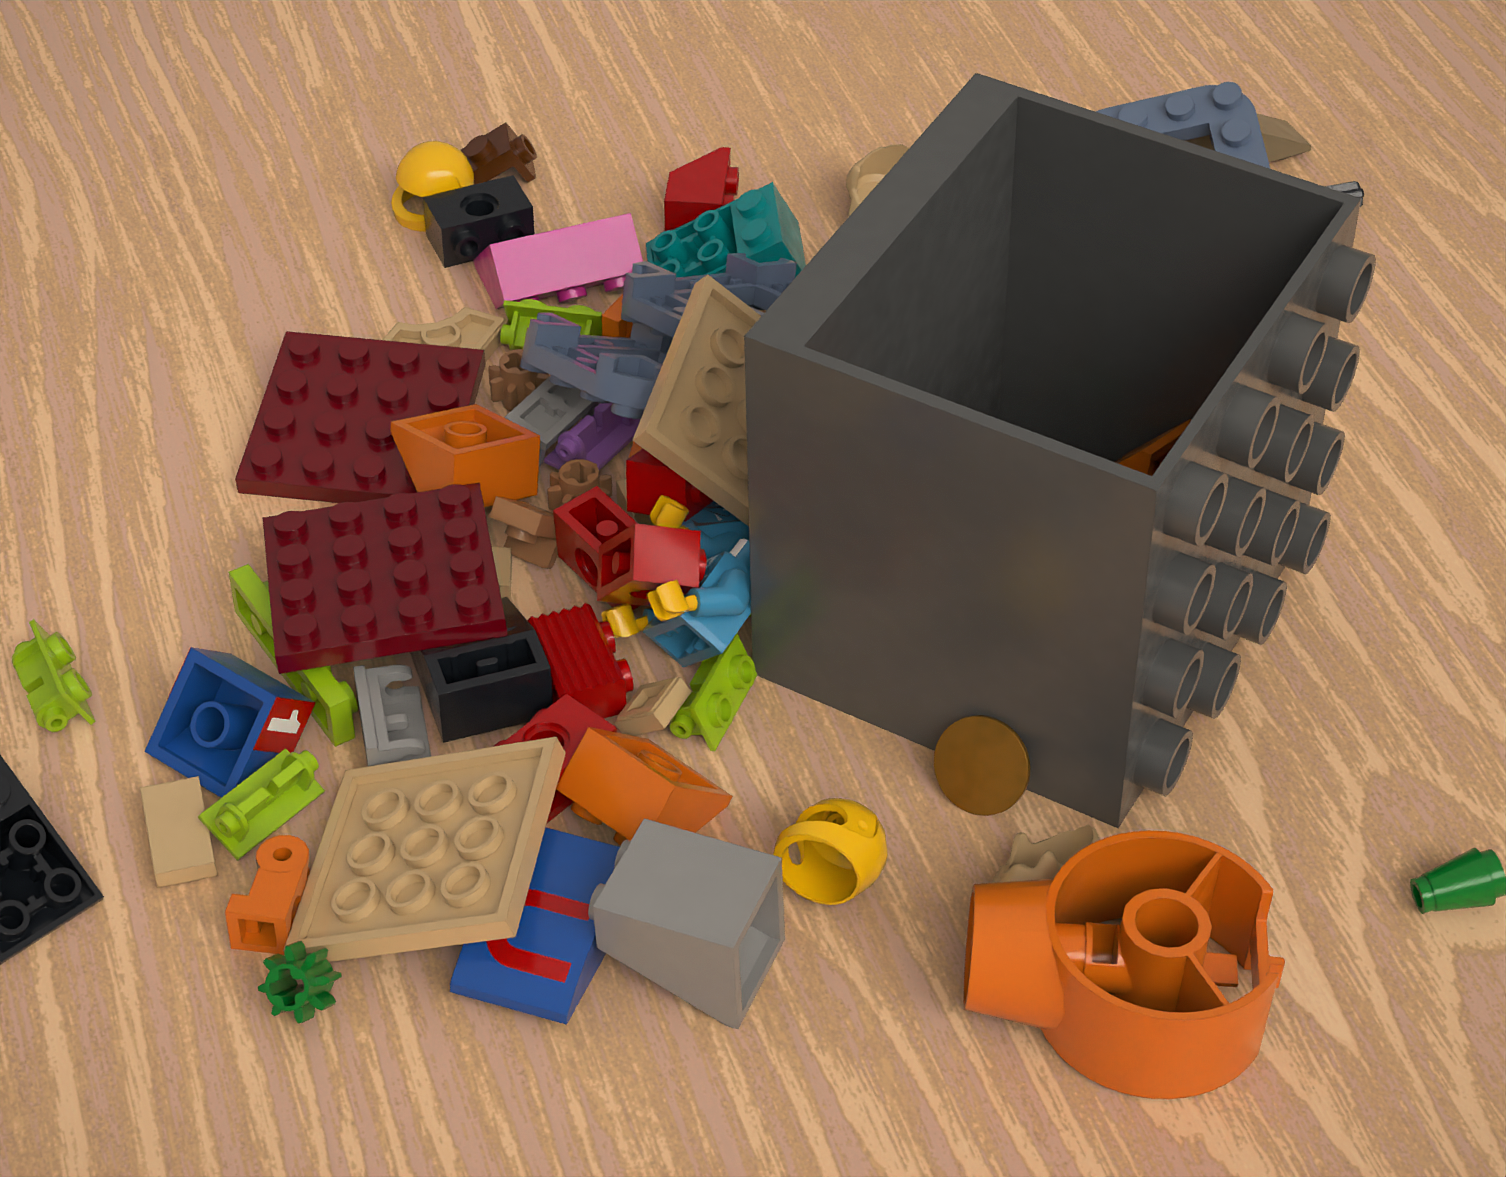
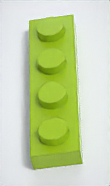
M247 564L228 572L234 609L277 668L268 580L262 582L251 566ZM330 666L281 674L293 690L316 702L311 715L335 747L355 738L352 715L358 711L355 695L346 681L338 683L332 675Z

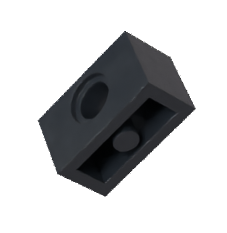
M514 175L423 197L426 236L444 268L473 261L490 244L535 234L533 206Z

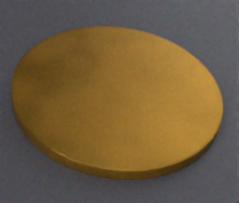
M974 715L954 722L940 736L934 752V771L941 790L954 805L971 814L989 816L1008 810L1021 799L1030 779V759L1022 739L1009 725L993 717Z

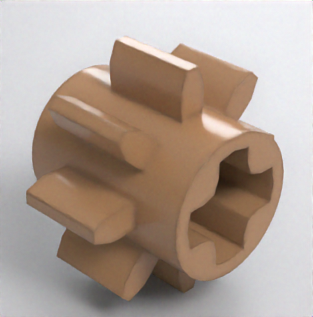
M522 349L506 352L501 356L499 366L492 365L488 367L491 400L493 402L502 400L504 408L508 411H512L549 377L548 373L532 372L520 367Z
M575 459L566 462L561 466L559 473H550V487L547 489L549 510L562 506L596 486L609 497L613 496L612 476L608 474L599 476L597 464L589 460Z

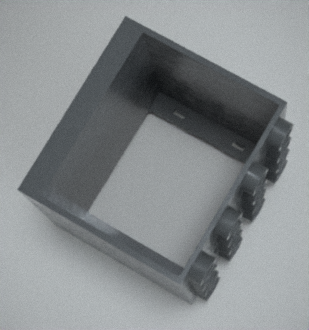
M975 73L744 335L752 659L758 674L757 676L934 751L940 736L954 722L974 715H985L998 719L1009 725L1019 735L1027 749L1030 759V779L1026 790L1116 828L1120 827L1144 788L1162 796H1167L1178 782L1192 746L1193 732L1184 728L1185 723L1193 711L1213 719L1220 715L1231 696L1241 665V656L1232 652L1240 637L1259 645L1266 642L1279 618L1287 591V583L1279 580V576L1285 567L1308 574L1316 563L1328 534L1331 515L1327 511L1310 506L1311 494L1321 495L1328 487L1342 454L1345 433L1323 424L1325 410L1335 412L1341 406L1355 376L1360 355L1358 345L1338 339L1340 321L1351 323L1358 315L1370 289L1376 264L1375 255L1353 248L1361 198ZM1191 419V422L1153 476L1115 463L1116 460L1135 448Z

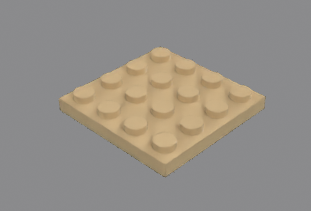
M707 274L696 282L633 441L749 526L744 335L759 320L761 315Z
M557 737L345 770L285 946L302 941L306 948V954L326 948L328 949L326 959L328 962L516 937L566 754Z

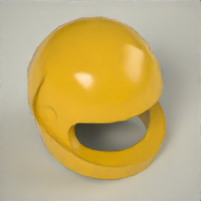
M427 141L414 146L405 154L397 168L396 181L399 186L395 190L391 201L395 219L405 228L426 232L424 215L411 213L403 206L408 199L415 195L425 197L474 185L473 169L461 150L445 142Z
M828 798L808 807L800 814L795 824L790 825L779 834L773 855L782 858L783 882L789 888L813 902L837 905L853 899L873 885L886 865L888 852L885 830L873 811L851 799ZM797 842L800 851V864H794L789 857V846Z

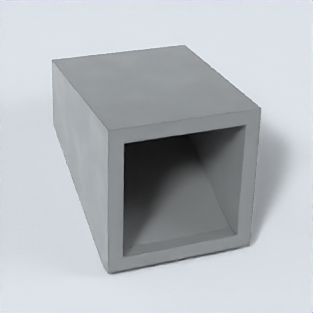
M644 818L632 840H625L621 844L616 855L614 870L606 884L600 883L592 894L588 915L591 920H594L597 948L722 1024L739 1029L785 941L782 858Z

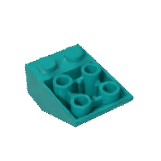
M773 182L759 189L747 191L740 198L715 210H708L699 215L695 220L674 230L664 231L646 243L648 262L675 273L676 278L726 273L728 253H745L746 258L758 263L778 261L780 258L797 262L795 278L806 266L799 222Z

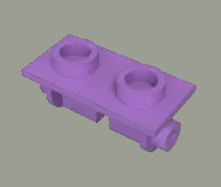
M600 403L594 408L592 416H585L570 431H565L558 437V445L544 458V463L560 470L561 466L568 461L584 459L596 463L600 470L633 440L641 419L618 416L611 412L612 403Z

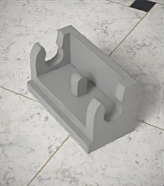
M550 376L504 417L540 435L539 466L544 461L545 451L558 440V437L563 432L568 431L579 419H583L587 415L592 416L594 408L600 404L581 398V390L578 388H568L551 383L549 381Z
M365 665L354 666L355 686L367 765L374 766L431 757L419 686H402L398 689L386 687L393 681L412 679L411 668L406 665H389L365 669Z

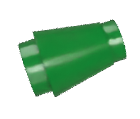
M1471 848L1423 873L1421 876L1411 879L1410 888L1414 902L1422 914L1431 911L1438 912L1493 906L1496 898L1506 895V876L1498 856L1492 849L1480 852L1477 848Z

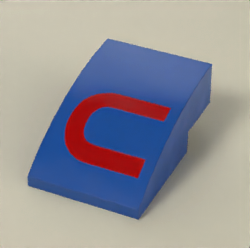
M545 827L516 937L463 944L450 981V992L567 1025L606 955L605 952L597 948L594 920L589 918L588 910L595 888L600 883L606 884L611 876L620 847Z

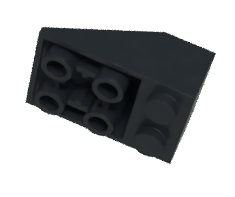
M508 597L501 598L508 636L410 652L443 743L530 722L538 711L548 708L553 704L551 667L535 629Z
M0 755L1 965L103 900L104 896Z

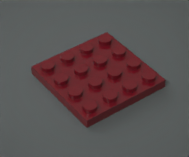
M286 331L235 478L238 493L332 503H355L386 498L397 493H417L390 432L391 422L474 405L486 365L484 350Z
M480 482L466 485L452 484L442 489L411 494L397 493L386 498L355 503L342 502L330 507L300 512L286 511L279 515L262 518L274 652L279 674L508 636Z

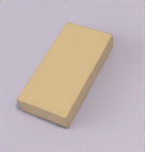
M199 776L140 787L157 888L217 876L209 829L198 818L205 811Z

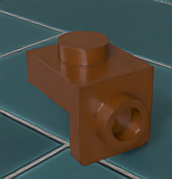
M506 122L486 135H479L473 138L466 147L461 149L473 169L474 185L487 182L511 167H514L527 183L536 178L533 160L537 158L533 145L525 135L517 136Z

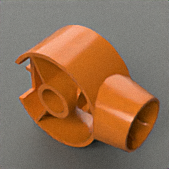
M1154 830L1121 833L1096 841L1072 856L1053 879L974 884L970 899L963 991L964 1010L1040 1028L1056 1053L1076 1071L1104 1087L1124 1094L1151 1099H1177L1213 1091L1237 1078L1259 1054L1275 988H1278L1285 959L1283 957L1270 956L1268 951L1267 917L1273 897V888L1249 863L1215 843L1187 834ZM1122 918L1121 925L1101 923ZM1209 938L1225 948L1230 954L1206 952ZM1238 961L1243 970H1251L1252 991L1240 999L1229 1003L1217 986L1238 987Z

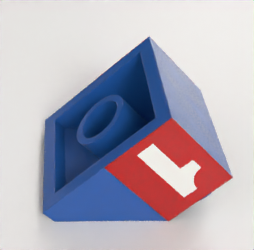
M190 647L144 752L187 778L199 776L202 787L222 798L285 748L290 753L294 752L316 702L231 653Z

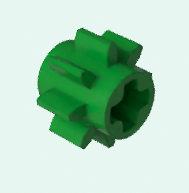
M297 941L285 946V956L275 954L265 958L263 961L270 972L266 977L265 983L258 986V991L266 993L267 998L274 1005L271 1012L273 1016L285 1011L294 1010V1018L297 1023H303L314 1018L315 1008L325 1010L335 1005L336 1000L329 992L333 987L334 981L341 978L342 974L341 972L333 971L331 964L326 959L328 949L323 948L306 954L304 943ZM302 979L304 984H297L296 980Z

